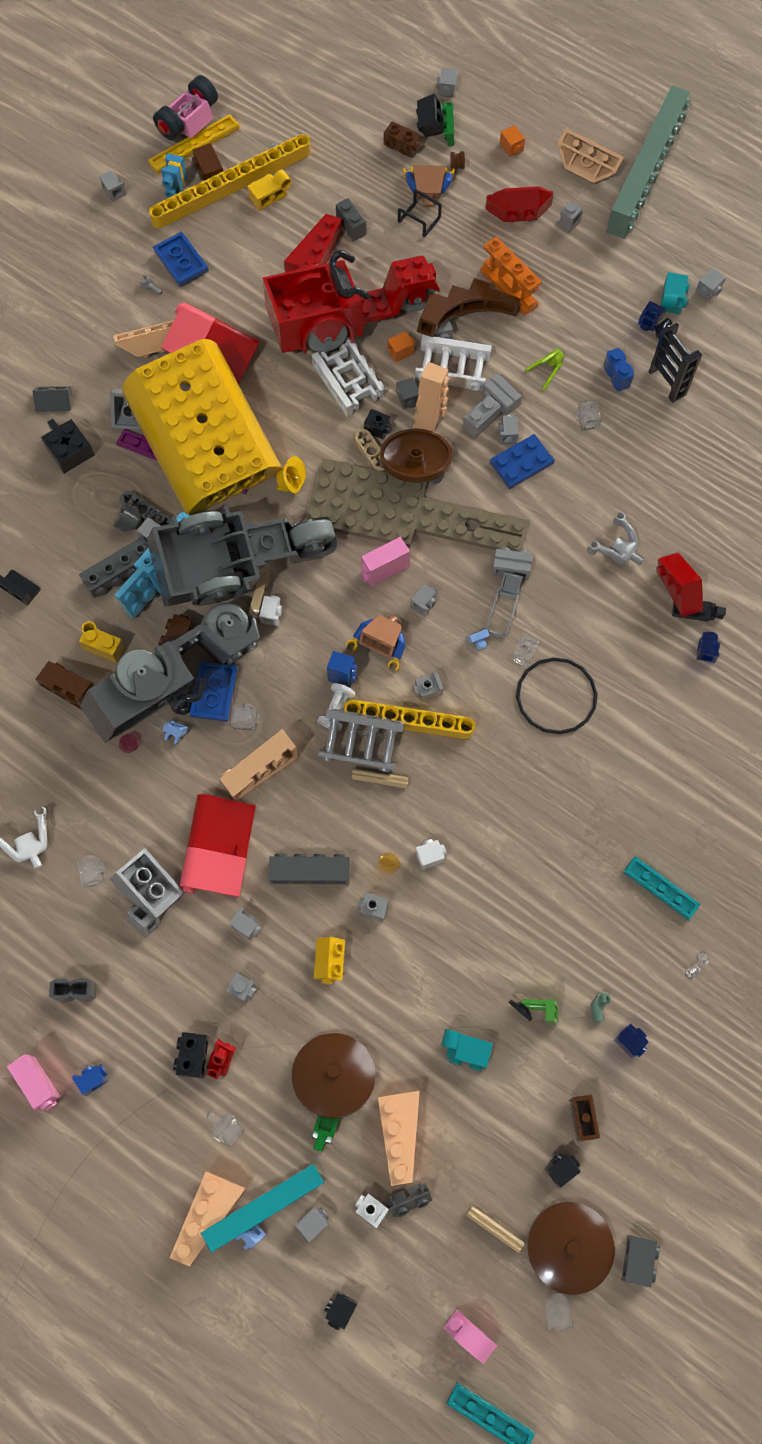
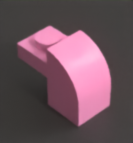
M458 1310L455 1311L444 1326V1329L464 1349L483 1364L497 1347V1344Z

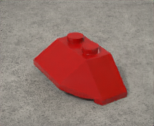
M540 186L505 188L492 195H486L485 210L503 222L538 220L552 206L553 191Z

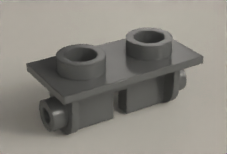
M420 1182L407 1188L410 1195L408 1197L405 1196L404 1191L389 1196L390 1199L386 1201L393 1218L405 1216L410 1210L423 1208L432 1201L426 1183L421 1184Z

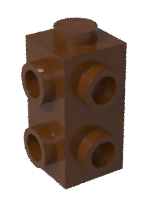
M391 121L384 131L383 144L412 158L421 148L420 134Z
M174 614L172 619H168L165 627L167 629L166 635L161 636L158 646L168 641L176 640L194 629L192 627V620H189L190 618L186 615Z

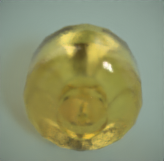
M389 852L384 853L379 861L380 869L388 873H394L396 869L400 868L401 864L399 857Z

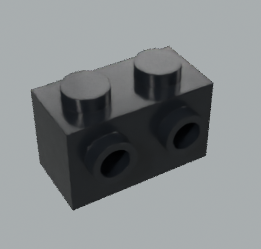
M435 93L417 100L416 114L418 116L417 128L419 132H422L427 138L443 131L442 103Z
M182 1032V1036L177 1039L176 1049L179 1050L178 1058H175L173 1064V1071H176L175 1075L203 1079L209 1036Z

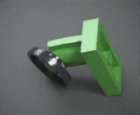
M522 999V1003H515L513 1000L508 1002L530 1022L533 1019L530 1010L546 1011L545 1020L549 1025H558V1004L554 999Z

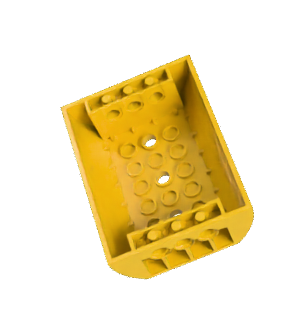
M200 339L135 369L124 382L122 394L186 514L191 516L240 494L245 489L253 488L276 477L277 472L282 469L221 350L214 341ZM187 383L191 388L188 391H183L180 389V386ZM204 415L208 420L205 423H199L197 418ZM215 448H223L224 454L216 455L214 453Z

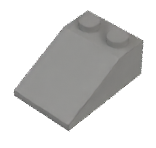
M145 848L110 878L111 882L123 895L154 919L184 894L182 889Z

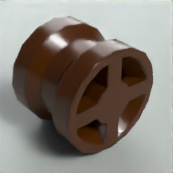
M464 151L450 153L451 170L458 167L465 169Z

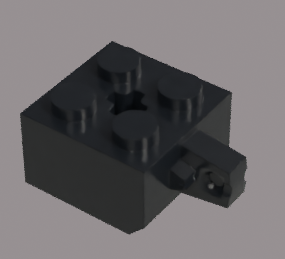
M54 419L47 422L51 431L43 435L41 439L64 474L95 456L91 445L72 419L58 426Z

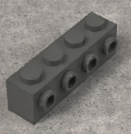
M142 536L80 573L81 580L93 598L103 596L107 590L119 586L124 580L131 577L137 570L134 566L135 562L148 549V544Z

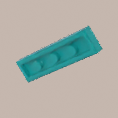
M636 856L623 872L688 921L701 905Z
M456 1382L446 1401L448 1406L507 1444H530L535 1435L533 1430Z

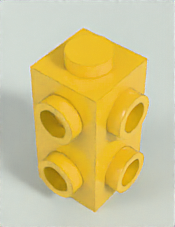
M334 937L317 938L313 979L322 980L321 984L333 985L334 981H342L345 940Z

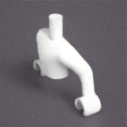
M43 806L42 810L44 813L41 815L37 814L36 810H34L35 817L38 819L39 840H37L33 832L26 833L13 841L16 847L15 851L0 837V847L13 860L21 863L30 859L35 869L43 866L37 855L47 849V829L45 823L47 812Z

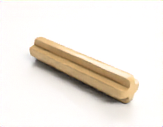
M356 768L352 770L351 775L353 780L399 788H407L409 782L407 777Z
M474 1206L470 1207L466 1214L467 1217L519 1253L524 1247L523 1241Z

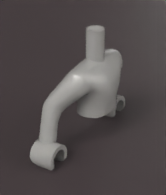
M623 512L618 513L617 517L613 520V524L622 526L625 529L629 541L619 537L610 549L600 546L598 541H593L591 546L587 548L588 554L595 555L597 551L611 557L620 565L625 564L631 559L640 566L644 560L635 554L639 546L633 527L625 520L626 515Z

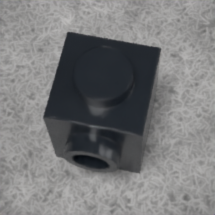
M371 409L364 421V429L368 430L372 436L383 440L385 435L389 434L392 429V424H390L391 416Z
M561 1153L550 1160L552 1164L545 1169L558 1188H561L581 1173L578 1169L580 1164L576 1158L568 1154L562 1156Z
M338 1291L335 1299L330 1298L324 1309L327 1312L325 1318L329 1320L327 1324L338 1331L340 1327L345 1329L358 1302Z

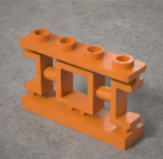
M494 237L484 244V249L490 257L484 261L480 272L500 292L521 298L518 310L526 316L538 307V302L532 294L539 290L538 286L541 285L542 281L498 237Z

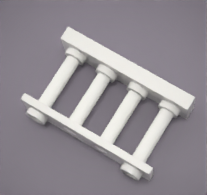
M423 335L421 351H425L422 368L416 367L415 380L420 381L427 363L431 361L432 353L442 354L440 366L446 369L449 356L451 355L460 358L457 374L448 373L450 378L448 386L482 391V385L486 379L481 378L483 362L490 360L492 346ZM466 358L477 360L474 377L463 375Z

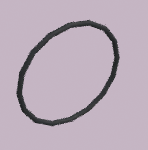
M552 657L539 660L525 670L518 682L516 699L520 712L531 725L543 732L564 734L576 731L590 720L596 709L597 690L592 677L582 666L569 659ZM551 661L569 663L580 669L590 680L594 693L593 707L587 718L576 727L561 731L545 729L533 722L523 710L520 700L521 683L528 672L539 664Z

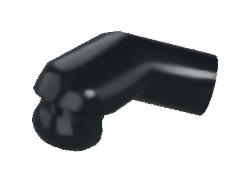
M666 318L656 326V338L660 339L661 331L666 326L672 325L669 318Z

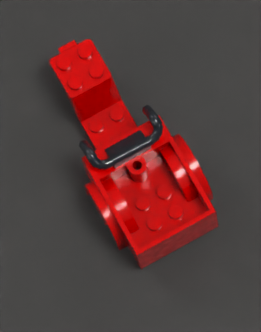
M344 250L335 251L327 264H308L290 272L263 277L265 306L281 352L286 353L302 349L303 354H306V342L309 348L316 352H328L336 349L345 341L347 337L346 326L348 327L350 343H354V337L362 336L363 326H367L369 322L395 317L401 309L408 312L423 309L430 293L440 292V287L436 281L437 272L433 263L428 264L425 256L422 255L394 261L391 263L383 287L372 291H365L360 287H355L345 260L337 261L342 257L350 263L354 262L355 257Z

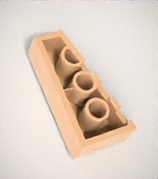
M430 362L427 363L420 378L419 396L416 402L417 412L414 414L416 421L412 429H425L434 432L440 418H444L448 397L446 396L449 388L447 386L450 381L448 369Z
M281 729L249 756L241 760L234 768L225 771L220 781L232 799L237 801L298 759L296 746L285 731Z
M420 1091L378 1097L391 1186L412 1183Z
M205 1172L170 1258L189 1267L192 1266L207 1246L200 1233L227 1217L247 1188L210 1172Z

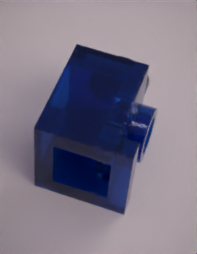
M649 301L640 315L638 321L640 328L644 331L650 330L653 332L662 319L665 308Z
M715 632L702 633L699 638L696 660L716 662L720 654L718 653L720 642H717L718 635Z

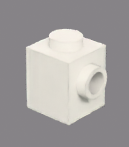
M433 839L422 842V845L415 849L422 870L444 863V856L447 855L444 845H440L438 840L433 841Z

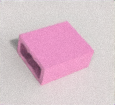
M399 537L361 556L362 564H360L362 572L360 574L364 582H368L370 587L409 568L410 551L402 538Z
M24 1054L7 1066L33 1109L46 1110L48 1112L58 1105L57 1101L61 1099V1096L36 1057Z

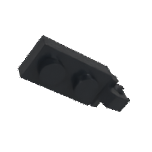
M673 601V617L709 622V620H714L715 618L723 619L726 614V608L716 606L712 602L703 601V611L682 617Z

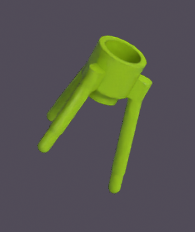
M555 348L544 358L525 369V372H528L545 362L551 367L555 366L542 391H545L558 369L563 366L561 361L564 360V354L560 349Z

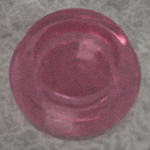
M125 734L119 740V748L125 753H132L138 747V740L132 734Z

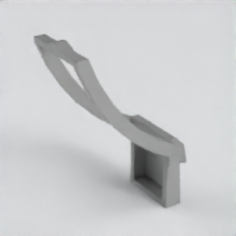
M509 572L504 573L486 629L488 630L498 594L516 599L506 635L488 630V633L496 637L507 638L518 602L519 588L523 576Z

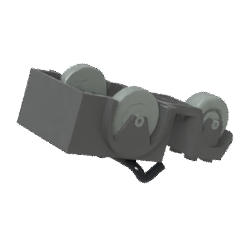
M224 506L221 512L210 511L193 514L179 522L176 515L172 516L170 519L171 524L153 527L147 538L164 607L191 601L193 605L202 606L236 598L256 586L257 581L260 579L258 570L265 565V562L289 558L290 562L295 564L323 558L336 551L337 548L334 528L328 517L304 520L300 523H290L288 519H280L254 524L253 521H244L242 511L230 513L228 506Z
M232 603L215 605L206 614L202 625L195 627L176 640L157 646L154 654L147 650L138 649L123 655L116 666L114 674L109 675L108 678L87 690L80 705L81 709L104 743L167 704L170 705L171 710L176 714H189L192 702H197L202 698L206 680L199 678L195 694L187 693L188 686L194 680V677L183 663L180 653L184 649L189 651L197 644L220 664L225 665L228 663V665H231L238 660L242 653L245 656L258 645L256 642L260 639L261 634L258 631L255 617L251 615L248 619L246 613L239 606ZM184 701H186V702H185V707H184V708H183V707H180L181 704H182Z

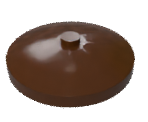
M406 429L392 434L383 442L380 449V461L385 471L399 480L413 483L428 482L441 477L448 471L452 463V448L444 437L435 432L425 429Z
M339 1033L320 1035L306 1043L297 1054L292 1067L293 1089L300 1103L314 1115L328 1119L344 1118L361 1109L370 1098L375 1084L374 1062L368 1050L353 1037Z
M561 1202L546 1208L533 1222L527 1241L528 1257L535 1274L548 1287L563 1294L578 1295L595 1289L606 1279L613 1265L615 1248L610 1228L595 1210L580 1203Z

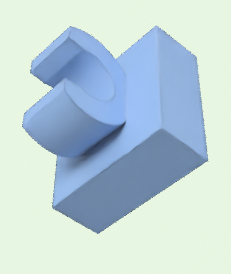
M485 629L466 637L468 643L475 642L477 650L487 647L484 638L490 635L488 630Z
M170 720L164 724L162 731L166 732L164 740L167 741L170 735H173L175 737L174 744H177L181 737L187 733L188 727Z
M256 1225L237 1237L236 1240L238 1241L242 1238L246 1243L243 1247L246 1250L249 1247L250 1249L253 1248L266 1234Z

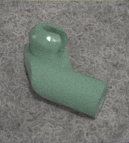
M607 993L598 994L591 1002L594 1023L604 1021L602 1010L611 1001V997Z

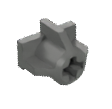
M128 501L124 508H120L119 516L114 522V527L119 528L123 532L135 530L141 521L139 510L132 506L131 501Z

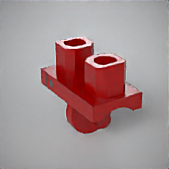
M217 1039L207 1065V1075L216 1080L220 1075L225 1077L229 1071L236 1047L231 1046L230 1043L224 1044L222 1040Z

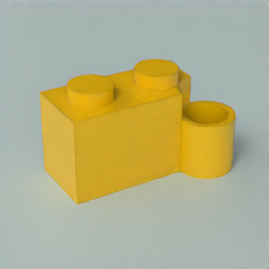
M284 170L277 171L274 176L267 174L265 177L247 186L249 198L260 211L286 197L287 188L291 186L292 180Z
M91 621L85 622L81 627L83 634L79 640L83 650L117 663L125 649L122 639L98 630L95 623Z

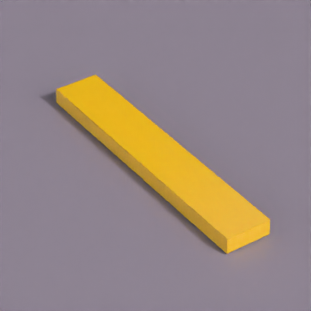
M229 114L200 130L192 138L188 137L148 159V164L158 175L161 173L162 168L167 167L165 161L167 153L181 156L185 160L193 155V149L221 140L240 129L239 124Z

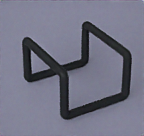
M415 189L413 191V203L406 211L402 208L398 209V222L401 223L406 216H409L423 225L422 235L426 237L441 218L442 204ZM417 194L438 205V217L427 230L426 223L423 220L409 213L416 205Z

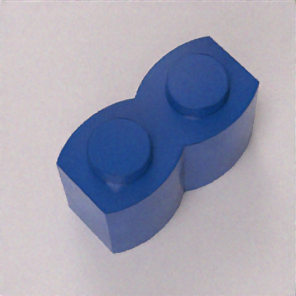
M620 348L607 351L604 369L611 377L613 387L617 391L630 388L634 372L631 365L626 362L624 352Z

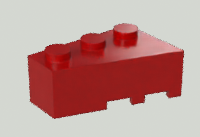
M679 553L658 558L657 574L663 581L681 616L703 611L702 578Z

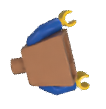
M413 165L410 171H406L403 168L404 178L411 191L413 192L417 189L433 199H439L441 194L446 192L452 182L455 171L453 169V171L449 172L445 166ZM417 194V198H424L421 195ZM424 198L423 206L433 207V202Z
M378 615L375 619L362 622L353 635L354 639L347 641V649H349L350 645L355 644L352 652H357L359 648L357 643L359 641V644L389 659L393 656V660L388 663V670L391 664H395L397 666L395 672L399 670L398 660L401 659L405 649L404 634L401 633L402 626L398 624V618L390 615L387 619Z

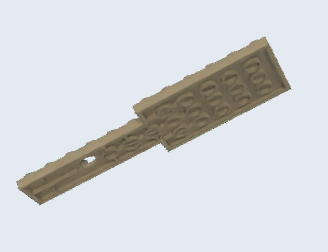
M322 459L305 521L328 517L332 522L334 531L389 543L401 537L408 548L411 547L414 532L493 550L507 547L512 551L523 549L529 520L425 498L427 482H406L391 476L387 472L328 459ZM468 520H475L478 522L479 528L469 531L465 523Z

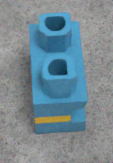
M167 153L165 157L167 167L162 168L161 173L163 177L162 184L166 189L165 196L170 198L183 191L188 177L183 157Z

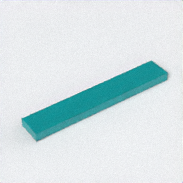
M312 1164L200 1234L210 1253H213L323 1185L324 1181L315 1165Z

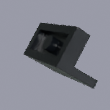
M13 569L10 570L5 578L0 575V588L27 606L41 590L39 586Z

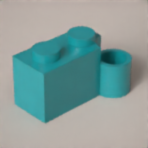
M667 273L659 311L680 315L682 308H685L687 303L685 294H688L690 283H687L688 275Z
M445 1029L441 1046L448 1048L446 1058L450 1059L449 1063L458 1066L465 1063L470 1065L469 1069L481 1072L482 1069H486L488 1066L493 1043Z

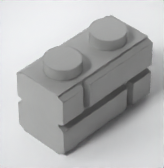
M498 373L482 385V397L485 398L489 395L501 405L500 413L508 415L520 406L522 396Z
M491 396L485 397L483 402H480L463 417L464 430L476 438L500 416L501 405Z
M507 547L496 548L492 575L504 576L505 572L523 576L522 579L529 580L533 553H529L527 550L512 551Z

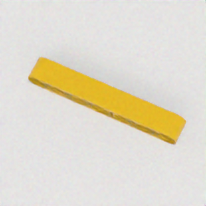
M349 700L344 704V711L355 708L357 710L356 713L367 715L366 713L369 711H374L376 713L375 717L387 719L385 717L387 714H393L395 718L392 720L404 722L403 730L469 739L473 736L475 730V722L469 717L359 700ZM412 717L414 721L408 723L404 719ZM431 720L433 724L425 725L423 721ZM448 722L452 727L444 728L442 724ZM467 725L471 730L463 731L461 727Z

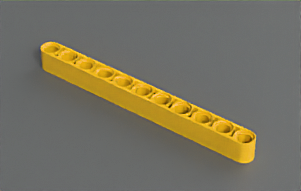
M305 134L295 136L153 205L149 209L152 225L155 228H163L247 187L267 174H273L308 157L311 153L310 138Z

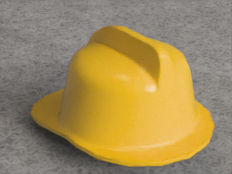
M290 457L285 466L277 472L276 489L278 491L282 490L283 492H291L293 494L299 493L306 478L305 465L299 457Z

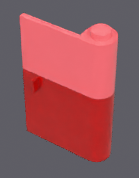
M185 302L179 303L175 310L177 315L161 349L172 353L200 339L212 340L217 343L239 385L252 356L257 351L260 340Z
M206 794L197 795L179 885L184 893L194 894V891L204 890L239 897L256 805Z

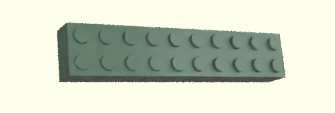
M671 86L614 203L607 226V233L623 239L626 238L628 233L631 234L634 227L633 222L637 221L640 215V208H643L647 199L645 197L649 196L651 192V184L656 182L658 170L661 171L664 164L663 159L667 158L670 151L669 147L674 144L676 139L674 135L679 133L682 126L680 123L686 119L687 112L685 110H688L691 102L689 99L690 91Z

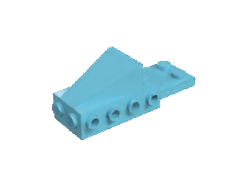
M181 511L177 516V521L179 522L190 515ZM149 548L135 562L134 566L137 570L114 594L128 616L133 619L157 592L161 594Z

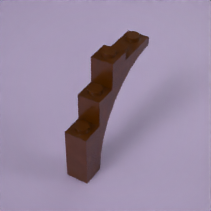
M476 278L473 279L469 290L452 285L448 297L430 293L420 317L417 332L434 337L437 330L445 322L455 316L469 312L491 311L516 316L521 298L489 288L490 283Z

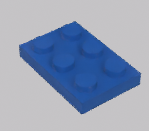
M182 231L153 246L154 252L179 287L209 271L206 263Z
M533 434L491 458L490 464L507 487L511 489L553 465L555 460L537 436Z
M208 662L199 663L194 694L198 679L206 681L202 698L197 702H192L190 717L228 722L238 671L237 666Z

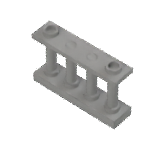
M327 708L325 718H329L331 722L326 750L320 749L318 756H322V759L326 761L338 759L375 766L384 772L395 770L396 763L390 761L395 736L398 732H403L404 722ZM341 721L348 722V725H350L345 753L333 751L338 723H341ZM360 724L368 726L367 729H369L364 757L352 755L357 727H360ZM379 728L387 729L386 732L388 733L383 761L371 759L376 731H379Z

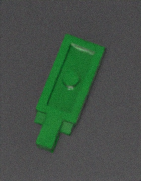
M443 102L442 112L445 115L443 120L444 126H447L444 129V139H447L448 146H454L453 102Z
M318 1116L312 1136L317 1138L314 1150L322 1152L325 1142L331 1143L340 1118L328 1119Z

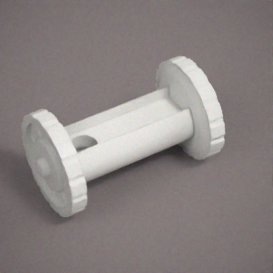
M332 684L330 689L334 692V696L329 708L343 710L347 698H354L355 691L342 684ZM319 716L317 722L330 729L331 722L329 718ZM338 723L337 731H340L342 724Z

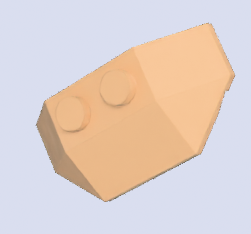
M565 128L558 142L565 169L594 184L616 174L624 159L623 156Z
M173 321L113 335L115 345L136 357H148L151 353L155 352L164 353L166 351L161 349Z

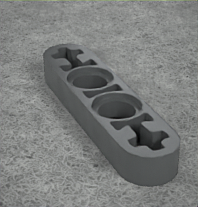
M127 491L120 496L123 508L127 504L126 499H132L135 504L134 507L138 510L141 507L148 508L146 513H139L142 521H145L148 517L153 519L156 516H160L162 520L158 523L159 525L171 524L169 516L135 493Z

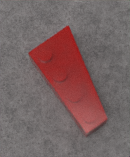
M325 214L284 260L285 272L293 271L308 264H327L342 233V219Z

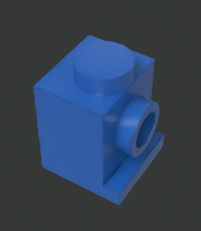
M102 1064L98 1067L91 1065L81 1072V1076L74 1075L72 1077L82 1095L88 1096L108 1082L105 1077L108 1073Z

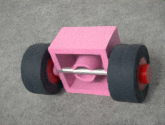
M198 75L188 84L189 93L184 92L170 106L161 107L153 115L156 128L168 140H174L180 134L192 138L213 119L210 107L217 102L218 93L211 81L205 76Z

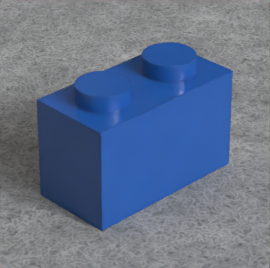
M333 651L327 666L328 681L350 688L351 682L355 683L358 674L356 672L355 657Z

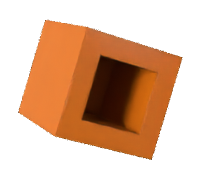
M513 125L501 131L499 144L508 156L511 157L524 151L525 138L518 128Z
M406 331L387 339V350L395 363L414 354L415 341L412 336L409 337Z

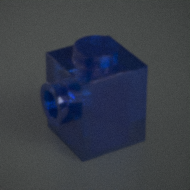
M632 1024L627 1025L614 1039L631 1058L636 1055L638 1057L642 1056L647 1050L645 1046L649 1042L646 1039L647 1035L640 1028L636 1029Z

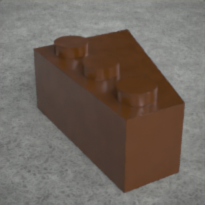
M48 661L36 677V681L41 687L82 710L80 705L87 690L95 686L91 681L73 671L65 669L64 666L57 662L54 664Z

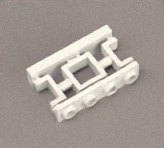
M349 337L339 346L340 352L330 357L325 352H321L320 355L318 352L312 354L313 367L346 417L352 415L353 410L359 409V400L368 395L374 401L378 397L382 399L383 391L385 390L382 382L376 379L374 370L368 367L365 357L359 354L355 342L350 343ZM349 353L352 359L344 363L343 359L347 358ZM336 363L338 366L333 368L331 373L328 367ZM353 369L358 377L345 383L340 375ZM367 380L370 386L362 389L360 385L366 383ZM354 389L356 393L350 395L349 400L345 393Z

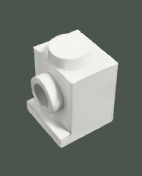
M274 595L270 597L264 596L259 615L260 622L279 627V617L282 614L280 598Z
M369 1193L366 1197L361 1195L355 1204L358 1208L356 1213L375 1228L378 1227L389 1210ZM368 1205L374 1206V1213H367L366 1208Z

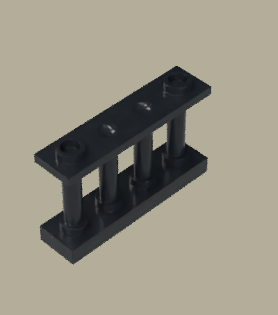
M678 323L672 326L668 325L661 331V336L648 371L652 374L659 370L671 386L668 398L672 403L687 395L702 357L699 350L693 353L688 352L676 337L679 328ZM672 345H674V347L677 349V351H678V352L680 353V355L683 357L682 359H681V357L678 355V353L674 350V348L672 347ZM668 356H670L673 359V361L679 367L678 369ZM665 365H666L667 368L670 370V372L673 374V376L675 377V379L672 377V375L669 373V371L665 368Z

